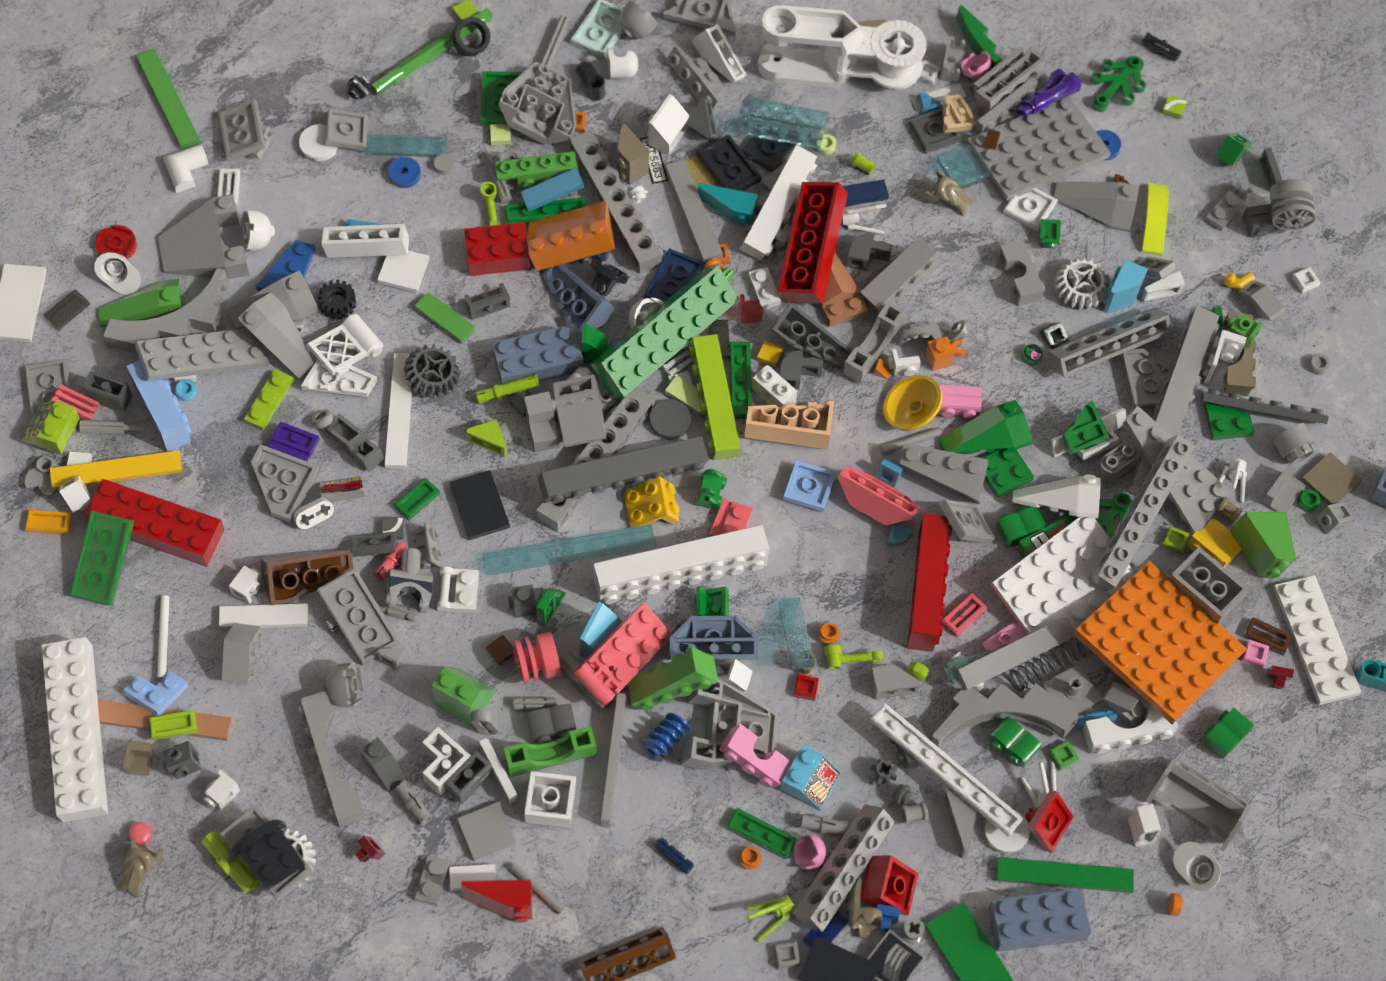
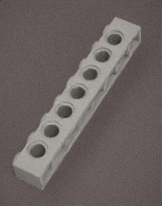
M592 130L570 138V151L575 152L576 161L599 203L607 201L610 222L639 274L660 266L663 256L662 248L654 242L653 232L645 226L644 216L637 212L634 199L628 196L625 183L620 182L619 173L616 167L611 166L608 153L602 150L599 137H595Z
M638 387L625 397H622L621 403L612 408L609 414L610 417L606 422L604 421L607 439L586 443L585 449L582 452H578L574 457L572 465L618 455L651 413L652 408L655 406V398ZM628 409H633V410H635V411H634V412H628V411H626V410H628ZM621 424L623 427L617 428L615 425ZM603 440H610L611 442H610V443H604V442H602V441H603ZM597 455L599 458L592 459L590 456ZM584 493L583 497L572 499V496L564 498L561 506H555L551 501L544 502V499H541L536 506L537 519L559 532L588 493Z
M1179 434L1167 439L1088 578L1105 591L1116 588L1195 448L1192 443Z

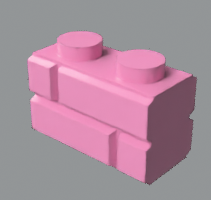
M940 385L943 400L937 413L938 415L946 418L963 416L965 419H974L980 415L982 404L981 387Z

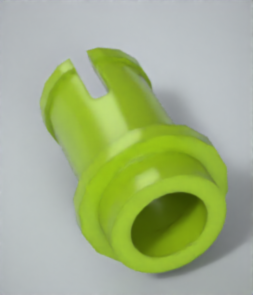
M855 152L850 160L853 167L857 166L870 175L877 163L862 156L861 152L859 154Z

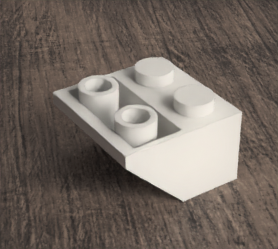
M670 94L666 100L660 102L658 111L655 115L652 114L647 123L649 125L647 136H649L648 145L667 155H670L689 128L686 122L690 117L674 96Z

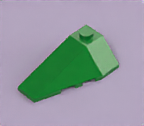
M1012 400L993 407L939 439V443L944 451L964 455L973 454L977 450H987V453L994 452V449L1006 448L1007 451H1014L1032 445L1033 439L1024 411L1016 400Z

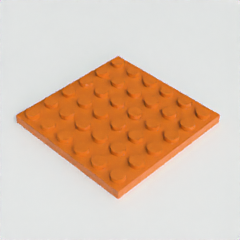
M1151 561L1144 565L1073 633L1171 725L1247 650L1223 626L1214 622L1204 610H1201L1194 604L1189 596L1184 595Z

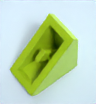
M497 420L467 429V442L506 457V443Z

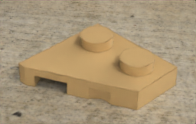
M961 94L945 96L942 100L944 133L975 130L977 122Z

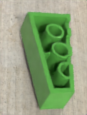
M692 646L687 648L685 655L676 654L672 656L671 662H661L656 665V670H646L633 677L628 682L631 704L644 711L651 710L660 703H670L676 697L689 696L692 694V691L711 687V684L718 682L715 660L713 656Z

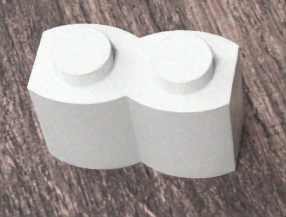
M1147 802L1135 805V809L1132 810L1131 816L1127 819L1136 847L1155 842L1157 836L1162 832L1154 805H1148Z

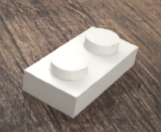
M768 267L748 272L750 283L761 310L780 305L781 300Z

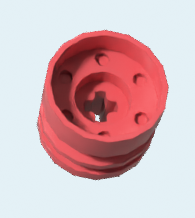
M551 631L537 634L536 645L533 646L530 639L525 637V648H522L520 639L513 640L515 666L524 685L530 683L529 673H532L534 682H538V671L541 670L546 679L561 676L559 659Z

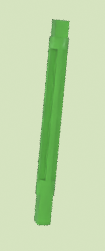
M487 7L472 17L479 18L487 23L493 19V13ZM471 25L465 26L460 32L461 40L478 29ZM452 30L371 85L373 93L378 96L453 46L451 39Z

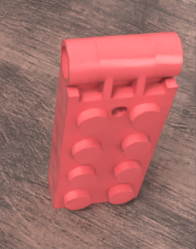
M643 603L627 616L591 655L575 669L573 674L594 698L604 706L627 685L673 634L652 610Z

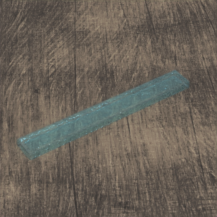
M649 524L483 553L486 576L654 547L656 546L653 526Z

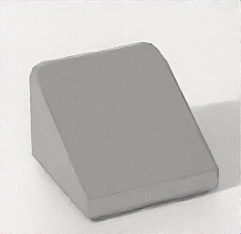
M404 648L379 649V660L397 670L406 658V651Z

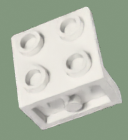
M1222 330L1220 337H1215L1208 354V362L1203 371V375L1206 376L1204 383H1209L1217 366L1218 359L1236 364L1247 337Z

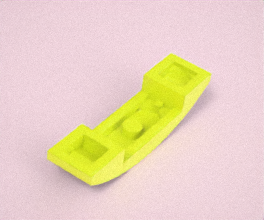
M1148 183L1147 209L1142 253L1162 255L1168 214L1169 192L1167 185Z

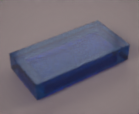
M837 910L823 932L811 929L802 939V942L810 949L816 936L832 943L848 925V919Z

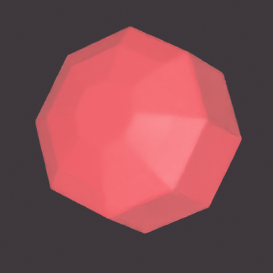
M144 822L134 823L129 829V839L131 840L135 837L137 846L146 845L152 838L150 826Z

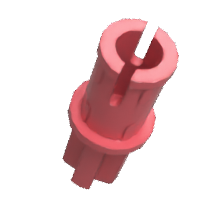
M397 543L396 552L384 556L383 563L374 572V575L379 580L386 581L389 568L394 569L399 566L398 562L401 560L402 551L408 549L404 543Z

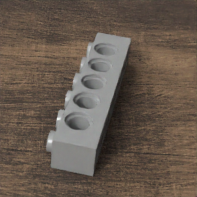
M1154 307L1050 350L1049 355L1052 369L1061 376L1066 377L1170 334L1172 330L1169 314Z
M864 804L798 903L793 914L805 927L823 932L895 823L884 808Z

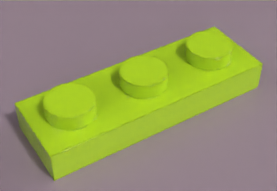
M274 369L245 416L244 422L264 431L294 382L293 377Z

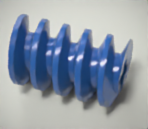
M671 712L667 713L665 719L660 721V725L654 728V732H650L648 738L643 740V746L653 759L662 762L663 759L660 754L667 756L669 753L665 748L673 750L674 746L671 741L679 743L680 740L677 735L684 737L686 734L682 729L690 731V725L680 716Z

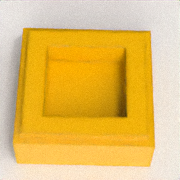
M764 340L757 356V361L776 367L784 347Z

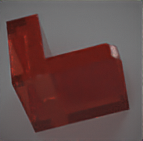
M740 294L738 306L741 322L762 321L763 306H760L759 299L745 301L744 294Z

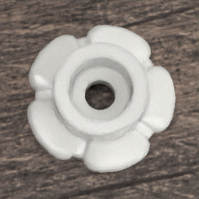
M643 186L636 187L628 192L630 198H633L635 203L644 201L646 199L645 194L648 193L647 190H644Z

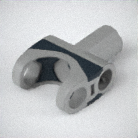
M408 548L402 551L401 570L389 568L385 587L386 606L388 608H395L398 596L409 595L415 599L417 607H419V613H426L432 594L433 576L420 573L421 552L418 549Z

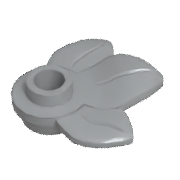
M43 456L37 460L35 468L27 472L25 486L27 489L38 486L39 490L49 497L56 490L53 491L50 468L44 470L43 467L47 465L50 468L62 466L57 465L53 458Z

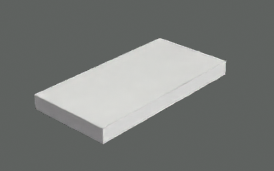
M4 264L0 281V340L32 341L47 272L45 267Z

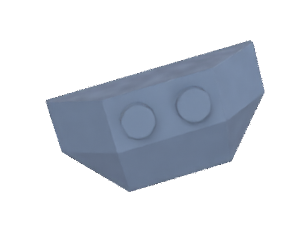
M691 616L670 637V660L676 654L685 655L686 649L691 646L713 656L715 661L730 659L742 661L759 658L758 636L736 616Z

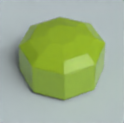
M912 661L906 672L919 681H925L929 669L919 662Z

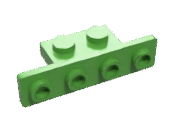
M572 151L495 162L499 181L517 178L518 189H529L558 176V173L568 172L577 168L575 152Z

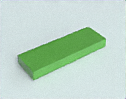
M429 292L415 305V309L461 344L475 331L474 325Z

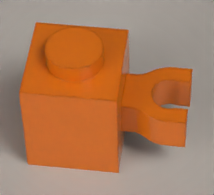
M947 336L928 342L925 354L932 371L952 366L954 357H964L966 355L965 349H956V347L962 345L961 339L955 340L950 344Z

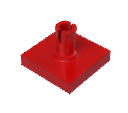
M1050 789L1038 810L1029 808V812L1025 814V819L1027 822H1030L1028 827L1043 849L1053 853L1074 816L1059 793Z

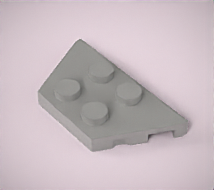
M677 0L675 5L670 10L666 9L663 14L664 19L704 29H709L718 24L722 33L732 36L736 35V26H734L729 0Z

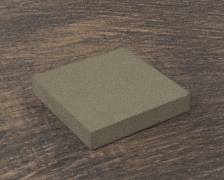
M1331 452L1301 479L1311 490L1317 492L1320 498L1328 505L1339 503L1362 481Z

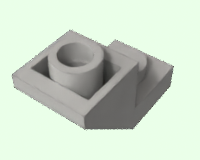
M1253 280L1238 290L1241 298L1253 302L1257 316L1272 321L1286 311L1283 304L1265 284Z

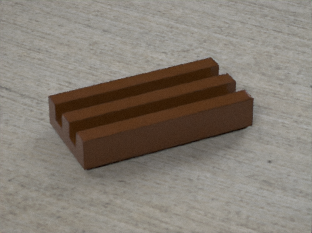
M1252 617L1243 638L1267 645L1269 650L1284 656L1293 635ZM1253 626L1259 627L1267 632L1260 631L1254 628ZM1269 633H1272V634H1274V635H1276V636H1278V637H1280V638H1282V639H1285L1286 641L1284 642V641H1282V640H1280V639H1278V638H1276V637H1273V635H1271V634H1269Z

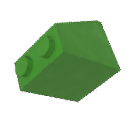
M1247 511L1230 529L1232 536L1240 545L1243 553L1259 576H1268L1271 579L1277 578L1296 560L1287 512Z
M444 668L432 684L435 705L470 726H473V711L484 710L496 692V689L460 668Z

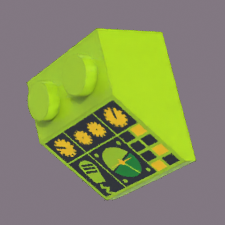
M58 401L40 404L22 441L62 454L80 420L76 408Z

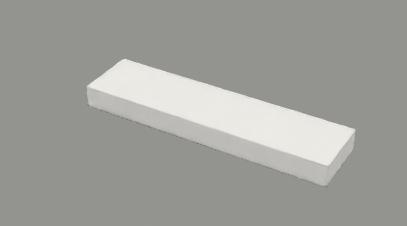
M308 603L272 606H220L219 628L220 630L231 629L234 623L260 626V628L308 627Z

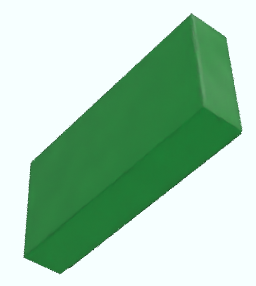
M425 477L394 504V507L410 521L440 495V490Z

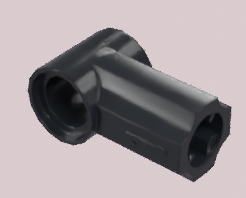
M584 61L575 68V72L587 89L588 97L593 101L604 99L606 94L604 78L598 75L590 62Z

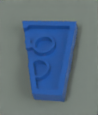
M295 240L256 285L257 291H261L299 270L303 278H305L315 252V245Z

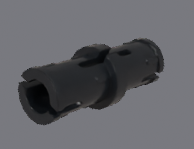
M1149 32L1142 41L1143 44L1156 50V53L1159 55L1162 53L1175 62L1182 53V50L1168 44L1167 40H1161ZM1154 43H1157V44L1163 46L1164 48L1168 49L1169 51L1163 49L1162 47H1160V46H1158V45H1156V44H1154Z

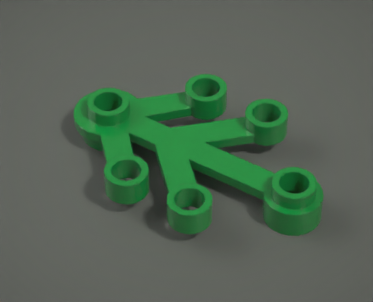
M1129 56L1125 61L1121 62L1104 59L1101 65V69L1104 72L1124 70L1122 73L1102 75L1099 71L1091 74L1090 81L1094 85L1113 82L1103 94L1097 95L1094 98L1092 106L1095 111L1105 112L1109 106V99L1120 86L1123 93V103L1127 106L1134 103L1135 95L1131 92L1128 77L1131 74L1134 79V91L1137 93L1144 92L1146 82L1142 80L1140 74L1144 67V62L1140 57Z
M1118 493L1113 499L1099 500V507L1110 509L1107 512H1099L1098 518L1095 519L1102 528L1105 527V533L1110 539L1114 534L1113 518L1119 513V520L1121 522L1132 503L1131 497L1126 493ZM1118 502H1123L1125 506L1119 505Z

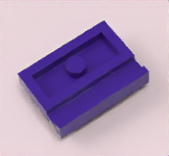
M280 421L267 447L308 462L320 439L318 435Z

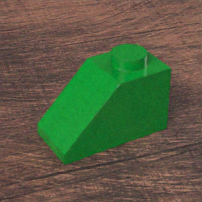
M1238 133L1230 134L1226 137L1215 156L1220 158L1219 162L1227 167L1230 165L1234 166L1240 161L1253 142Z
M583 324L581 342L583 363H592L608 350L612 344H608V335L587 324Z

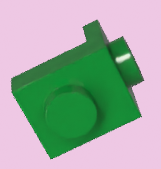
M1040 219L1038 244H1044V248H1056V245L1061 244V220Z

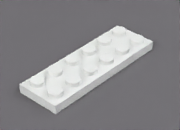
M1316 576L1276 584L1273 587L1289 631L1293 635L1294 644L1318 705L1359 696L1361 694L1360 687Z

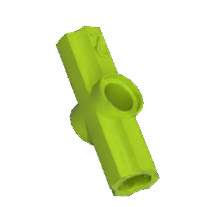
M217 829L209 832L201 843L215 858L219 868L226 876H230L244 893L253 890L259 883L253 873L238 856L233 863L229 864L227 857L231 848L220 837Z

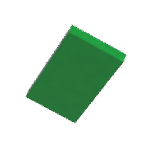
M94 511L90 512L69 596L113 606L134 521Z
M964 902L925 924V928L958 981H1014Z

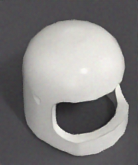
M607 49L610 79L631 78L636 75L638 59L633 51L626 50V56L617 57L614 55L613 49Z

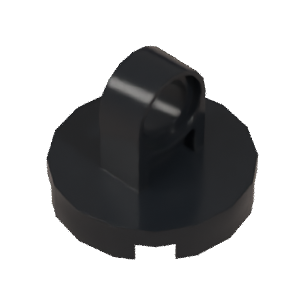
M593 258L590 267L598 272L591 287L598 292L597 285L600 282H604L606 288L604 292L599 293L601 296H608L616 281L622 284L628 282L630 276H627L625 272L611 264L603 265L602 260Z

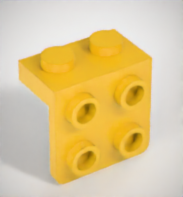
M659 476L626 490L624 497L630 527L638 529L660 519L672 525L680 522L674 485Z
M1211 519L1200 532L1197 530L1186 546L1193 552L1200 547L1224 568L1242 551L1230 530L1216 519Z

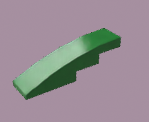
M960 5L956 19L961 31L977 56L982 51L990 55V70H992L1003 61L995 53L996 44L987 37L988 28L963 5Z

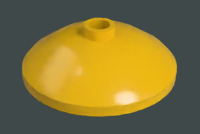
M914 375L899 381L891 388L884 400L883 413L885 419L893 428L902 431H911L923 427L936 416L941 407L943 394L940 386L933 378L926 375Z

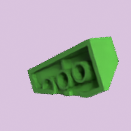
M180 279L156 282L99 307L100 327H107L110 319L143 321L158 318L182 308Z

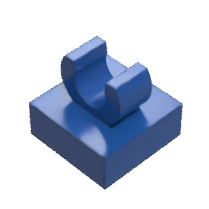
M878 904L877 909L882 912L880 930L888 932L891 923L897 924L901 909Z

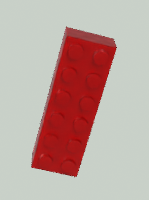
M802 182L777 289V293L786 303H824L848 194L840 182Z
M103 478L84 513L87 524L91 511L132 520L134 525L130 541L207 567L224 532L222 521L219 518Z
M923 513L918 534L907 649L933 652L935 645H939L940 637L942 636L943 624L941 621L945 610L943 601L947 589L945 580L949 568L947 559L951 546L949 538H951L952 526L949 525V520L946 516Z

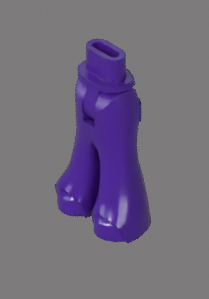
M1056 69L1051 72L1048 81L1040 89L1020 102L1021 106L1016 108V113L1026 117L1029 114L1033 115L1037 112H1043L1053 102L1081 90L1080 78L1073 72L1066 75L1062 69Z

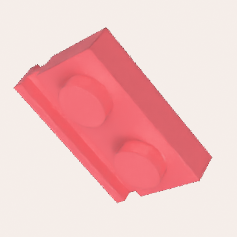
M724 498L709 537L746 529L753 508L734 501H727Z

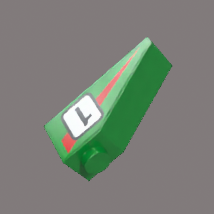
M1068 515L1020 540L1016 550L1022 559L1072 523L1076 516Z

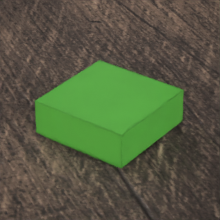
M1068 740L1048 751L1059 771L1078 762L1080 759Z

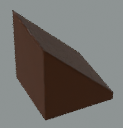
M989 128L984 147L995 150L1001 132Z

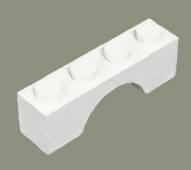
M1149 707L1145 714L1144 723L1136 728H1121L1112 723L1108 717L1086 721L1082 730L1089 752L1103 754L1116 747L1125 749L1134 743L1143 745L1150 743L1152 739L1156 738L1161 740L1173 737L1178 724L1176 721L1171 725L1153 707Z

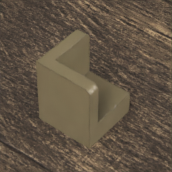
M128 741L123 764L127 774L146 776L150 774L154 753L151 743Z

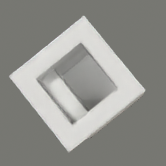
M243 566L229 585L231 594L250 605L252 603V594H256L261 587L260 578L262 573L255 568L249 569Z
M220 770L218 772L219 778L211 781L207 786L204 801L210 807L214 808L216 806L222 811L240 789L233 779Z

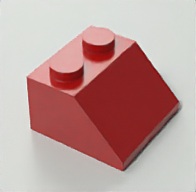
M892 855L872 856L868 863L860 899L877 908L878 904L900 908L901 915L909 916L919 873Z

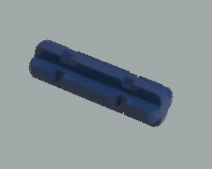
M660 838L656 842L655 848L660 853L663 852L668 860L677 867L680 866V870L685 874L691 872L694 867L692 861L685 859V856L673 845H669L666 839Z

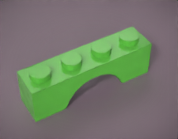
M591 726L569 731L562 738L545 744L532 745L524 742L504 747V757L510 777L597 756V746Z

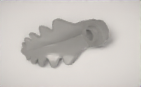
M964 320L955 322L950 331H946L933 321H929L928 324L918 321V326L910 324V329H904V335H900L897 344L901 346L906 341L915 338H931L936 340L947 336L950 344H952L955 340L964 339L969 332V327Z

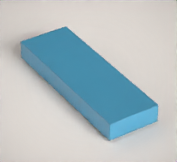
M574 168L524 190L521 194L527 209L532 211L584 188V184L577 168Z

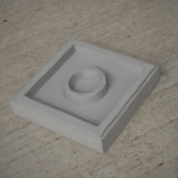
M328 109L325 145L365 151L368 115Z
M500 802L457 818L474 861L516 844Z

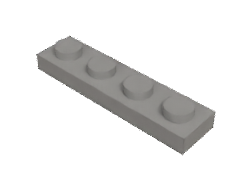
M1032 77L977 121L975 132L977 134L985 131L988 132L989 128L992 129L998 122L1006 120L1013 110L1016 111V108L1021 106V101L1036 91L1038 81Z

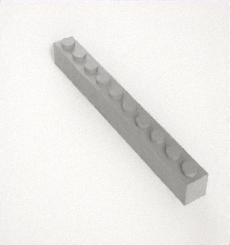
M1196 306L1189 313L1152 417L1171 437L1178 434L1181 436L1182 434L1181 424L1187 419V407L1191 405L1195 394H1192L1193 390L1198 386L1201 379L1198 375L1200 370H1203L1206 365L1207 359L1205 355L1213 345V341H1211L1212 335H1215L1219 328L1217 323L1219 315L1199 306ZM1142 449L1127 488L1128 492L1135 495L1152 467L1144 459L1145 454Z

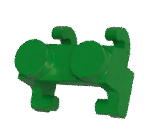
M707 469L701 474L702 484L694 505L719 508L723 499L719 495L720 490L724 489L727 478L715 469Z

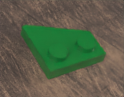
M1093 401L1086 404L1062 435L1070 455L1110 438Z
M1205 401L1204 409L1212 441L1253 437L1254 429L1250 414Z
M547 589L544 595L541 594L535 603L537 608V624L544 628L546 627L565 597V592L559 589Z

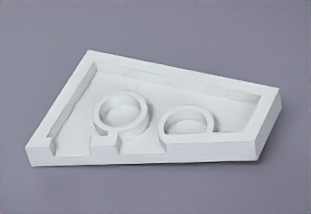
M329 358V362L333 367L341 364L340 360ZM317 359L301 387L302 390L368 397L378 380L377 376L354 366H349V370L339 376L337 374L332 376Z

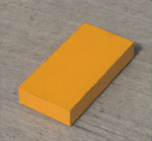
M28 510L25 531L28 533L69 535L73 515L71 512Z

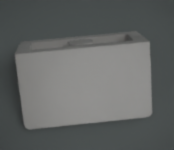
M1288 464L1266 494L1262 502L1264 505L1275 512H1287L1305 488L1304 483L1292 476L1296 468Z

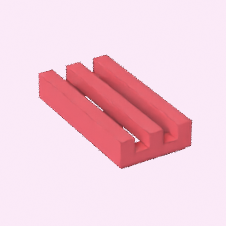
M61 384L51 402L58 401L75 407L78 416L84 420H91L99 405V402ZM58 398H60V399H62V400H65V401L69 402L70 404L65 403V402L59 400ZM78 407L81 408V409H84V410H86V411H88V412H90V413L84 412V411L78 409Z
M971 593L946 615L941 623L946 625L949 631H953V635L957 637L986 611L987 606ZM970 601H974L954 622H950ZM978 606L980 607V608H979L973 615H971L961 626H959L958 628H956V626H957L964 618H966L976 607H978Z

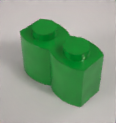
M1030 506L1020 508L1018 513L1011 514L1008 512L1001 515L996 524V528L1006 548L1018 545L1020 540L1047 527L1038 508Z
M1235 708L1230 712L1225 710L1218 718L1220 722L1216 726L1211 724L1204 732L1206 737L1203 742L1222 759L1243 740L1254 726L1251 721Z
M1008 716L989 737L990 745L993 749L1007 754L1008 760L1013 765H1019L1022 768L1034 757L1042 745L1036 737L1024 730L1015 720Z

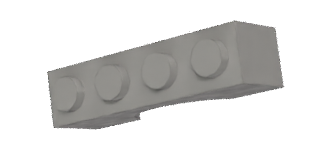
M888 301L877 316L864 342L859 347H855L845 361L843 374L861 384L902 326L906 311Z

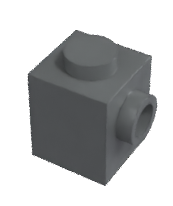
M533 584L512 587V596H508L509 608L514 609L515 618L535 615L537 609L535 606L536 600Z

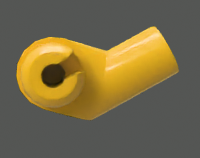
M1247 272L1241 278H1237L1235 274L1228 273L1224 277V283L1229 288L1241 289L1255 278L1251 272Z

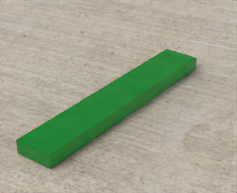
M998 857L997 881L1133 893L1134 869Z

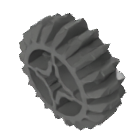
M425 344L423 349L417 347L415 352L412 351L405 361L404 373L405 380L409 381L408 386H414V393L421 391L422 397L425 394H429L430 399L433 395H436L439 399L442 394L447 396L449 391L455 389L459 382L461 371L459 370V362H456V356H450V350L445 352L443 351V346L437 349L435 344L431 348ZM419 363L422 365V371L420 373H418L416 369V366ZM446 369L448 377L444 380L442 373Z

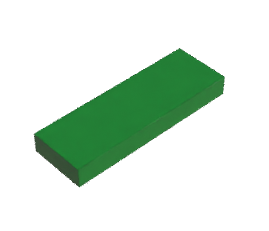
M736 808L726 826V829L785 860L797 838L739 808Z

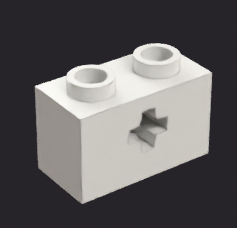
M768 365L753 377L752 390L769 405L783 407L787 406V404L796 403L797 390Z

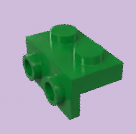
M702 586L696 587V594L694 595L696 614L694 616H729V589L726 586L707 590Z

